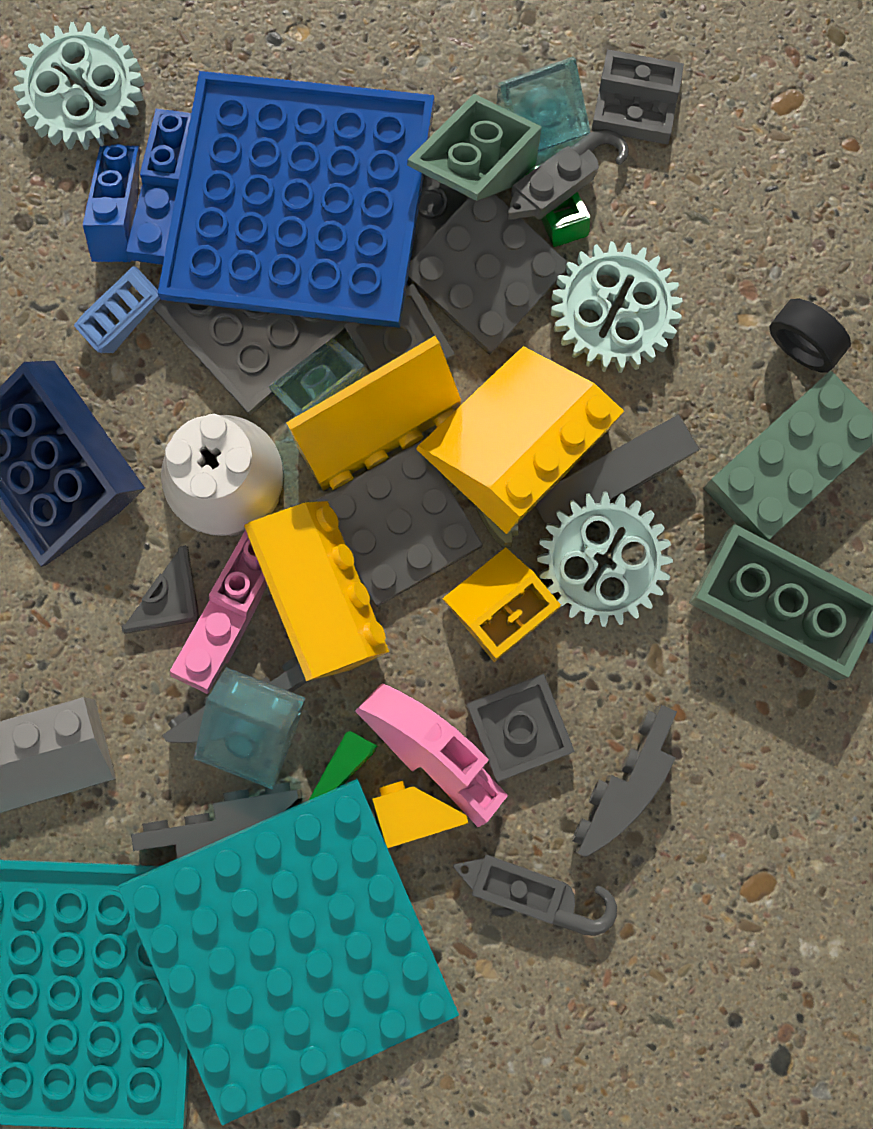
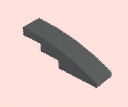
M678 414L560 481L535 506L546 525L550 523L559 526L561 521L556 512L560 510L567 515L573 513L570 505L571 500H574L582 508L586 506V494L591 495L594 503H600L603 492H607L610 502H612L620 494L632 492L701 449Z

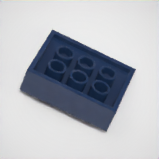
M54 360L23 362L0 386V509L42 567L48 565L119 514L145 489Z

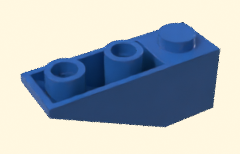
M114 144L99 147L83 220V229L92 262H131V260H128L126 249L138 204L139 146Z

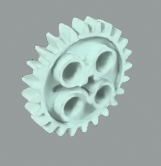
M70 22L69 33L63 34L58 25L54 26L55 37L52 39L46 34L41 33L40 37L43 45L38 47L30 43L28 47L33 54L32 58L23 56L19 58L26 70H19L14 73L19 83H21L13 87L20 99L16 103L21 112L26 113L23 117L29 126H35L34 129L41 138L48 134V138L55 146L63 138L68 149H72L76 140H80L83 148L88 150L90 139L93 138L96 139L100 146H103V135L106 133L117 139L118 133L115 127L118 124L125 128L130 127L126 114H139L136 105L132 101H142L144 98L141 90L138 88L144 85L143 78L138 73L141 68L137 58H133L134 55L130 46H123L118 34L110 38L104 26L95 34L90 22L86 23L82 32H78L74 22ZM84 56L79 63L70 64L75 57ZM56 65L61 67L76 84L71 85L67 76L53 67ZM114 79L113 83L109 86L99 87L104 80ZM59 85L55 91L45 93L46 89L50 86ZM87 86L90 94L106 105L103 107L99 106L83 88ZM89 108L84 115L74 116L79 109Z
M614 241L610 242L607 253H603L597 244L594 245L592 258H589L582 251L579 252L577 259L579 266L571 262L566 264L565 271L568 276H558L556 284L561 289L553 290L552 300L560 304L552 306L551 316L561 318L555 322L554 331L567 332L562 338V346L574 343L575 348L572 357L575 358L583 352L588 355L586 366L588 367L595 359L601 360V370L603 372L606 371L610 362H615L619 373H622L626 361H629L635 370L639 369L641 364L640 356H643L650 363L653 362L656 357L653 348L661 352L666 350L668 344L664 338H674L677 330L671 325L679 324L682 317L681 314L673 311L680 308L683 302L682 298L671 296L677 291L679 283H666L672 270L667 268L658 271L659 256L649 262L645 260L647 248L643 247L637 255L631 254L632 248L629 242L625 245L623 252H617ZM601 275L611 276L617 285L610 288L603 287L598 283L597 277ZM632 277L633 283L624 298L621 308L618 310L606 337L601 338L599 332L608 317L610 308L614 305L626 278ZM645 292L650 295L652 303L649 305L639 304L634 299L633 294ZM585 309L593 310L598 314L599 320L593 323L585 322L579 313ZM621 326L629 327L634 331L635 338L632 340L621 339L617 335L616 329Z
M603 492L600 503H594L591 495L586 494V506L581 508L574 500H571L570 505L573 513L567 515L563 511L558 510L556 514L561 524L557 526L547 523L546 529L553 537L552 539H540L539 544L549 549V553L538 555L537 561L549 564V567L539 572L540 579H552L553 582L546 588L551 594L560 593L557 601L561 606L566 603L571 604L569 608L570 618H573L581 610L584 612L585 624H589L594 615H599L602 627H606L609 615H614L619 625H622L624 619L623 612L629 611L637 619L639 618L637 605L641 603L651 609L653 605L648 595L650 593L663 595L664 592L656 582L657 580H670V575L661 569V565L673 563V559L668 555L661 554V551L671 546V543L667 539H657V536L665 528L662 524L650 527L649 523L655 515L651 510L641 516L638 514L641 507L640 501L636 500L627 508L625 507L624 494L618 496L615 504L610 503L607 492ZM598 520L605 522L609 526V532L603 540L592 541L586 536V528L591 522ZM620 527H624V535L611 551L614 563L612 566L604 564L592 588L589 591L584 590L585 583L598 566L597 558L594 555L597 552L604 555L610 547L617 530ZM635 541L641 543L644 546V553L639 560L629 562L622 558L621 552L627 543ZM573 556L582 557L588 563L586 571L580 576L569 575L564 569L566 561ZM609 577L618 578L623 582L621 592L613 597L605 596L600 591L601 583Z

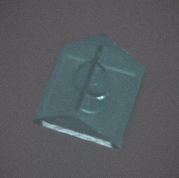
M574 57L498 83L496 105L542 126L538 152L591 133L577 63Z

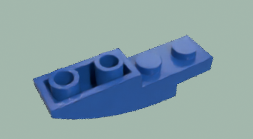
M163 109L155 110L140 171L142 187L126 249L128 260L163 265L191 113Z

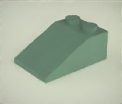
M473 94L408 158L407 166L478 201L513 187L515 183L521 180L536 165L542 126Z

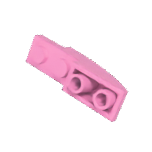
M246 530L209 594L207 606L170 669L171 677L206 694L209 693L224 664H228L267 587V582Z
M382 683L355 710L412 772L422 767L477 827L487 823L507 798V793L483 769V766L489 759L456 728L415 699Z

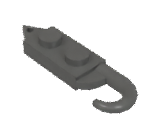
M596 130L583 137L571 147L566 146L513 185L511 197L513 198L508 210L507 219L535 216L540 220L594 180L599 166L598 160L591 151L602 144L613 145L619 151V155L615 160L616 164L621 165L627 159L629 153L626 141L615 132Z
M487 854L481 859L455 863L453 865L454 869L473 890L472 896L582 935L596 936L603 934L613 926L617 918L615 898L607 889L601 886H596L594 891L603 898L606 906L605 913L601 918L592 920L574 913V892L563 881ZM462 866H468L469 871L467 873H462Z

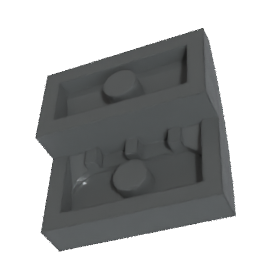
M607 49L591 130H609L620 136L668 145L684 63Z

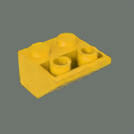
M506 547L442 598L494 663L556 613L561 606L536 574Z

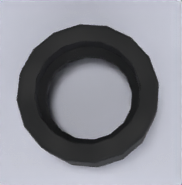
M800 298L790 299L769 325L772 338L787 355L801 365L820 373H828L851 347L849 334L834 316L822 307Z

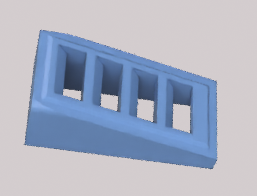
M131 267L83 313L74 324V327L97 352L114 353L159 301L158 290L137 267ZM132 285L144 297L140 302L129 291ZM121 298L132 309L129 313L118 302ZM110 311L119 320L117 324L107 315Z

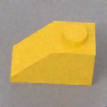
M403 781L380 787L381 796L372 799L387 848L468 824L465 813L415 786L405 789Z

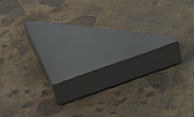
M186 545L178 548V552L163 573H160L129 620L126 624L122 625V633L129 634L199 620L189 549Z

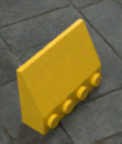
M433 336L286 423L299 452L322 490L324 491L329 487L335 490L353 480L352 474L366 466L370 470L385 462L389 458L387 453L400 445L403 449H406L419 442L423 438L422 432L434 425L438 427L461 405V398L440 342L436 336Z
M523 346L423 440L416 450L504 533L508 534L611 429L624 413V410L595 383Z

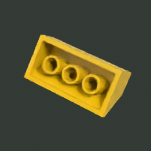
M328 501L305 502L250 521L244 525L306 681L353 670L389 652L385 642L384 629L375 618L369 603V593L359 579L354 566L353 554L343 540L338 527V517Z

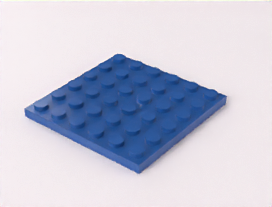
M199 71L157 293L160 299L400 328L424 178L423 173L407 166V160L430 138L435 107L434 95Z

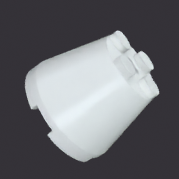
M208 414L186 422L175 432L167 444L161 470L164 496L177 517L192 529L210 535L236 536L245 532L244 525L246 523L270 515L276 508L283 486V462L272 439L256 424L236 416ZM211 454L219 463L218 467L214 469L211 468L205 459Z

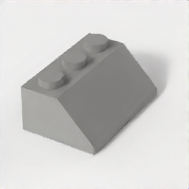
M82 697L0 721V813L116 779L95 699Z

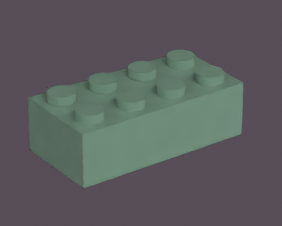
M830 370L719 471L703 489L738 526L768 541L873 445V413Z
M736 524L725 532L689 601V604L835 681L849 678L873 630L872 595Z

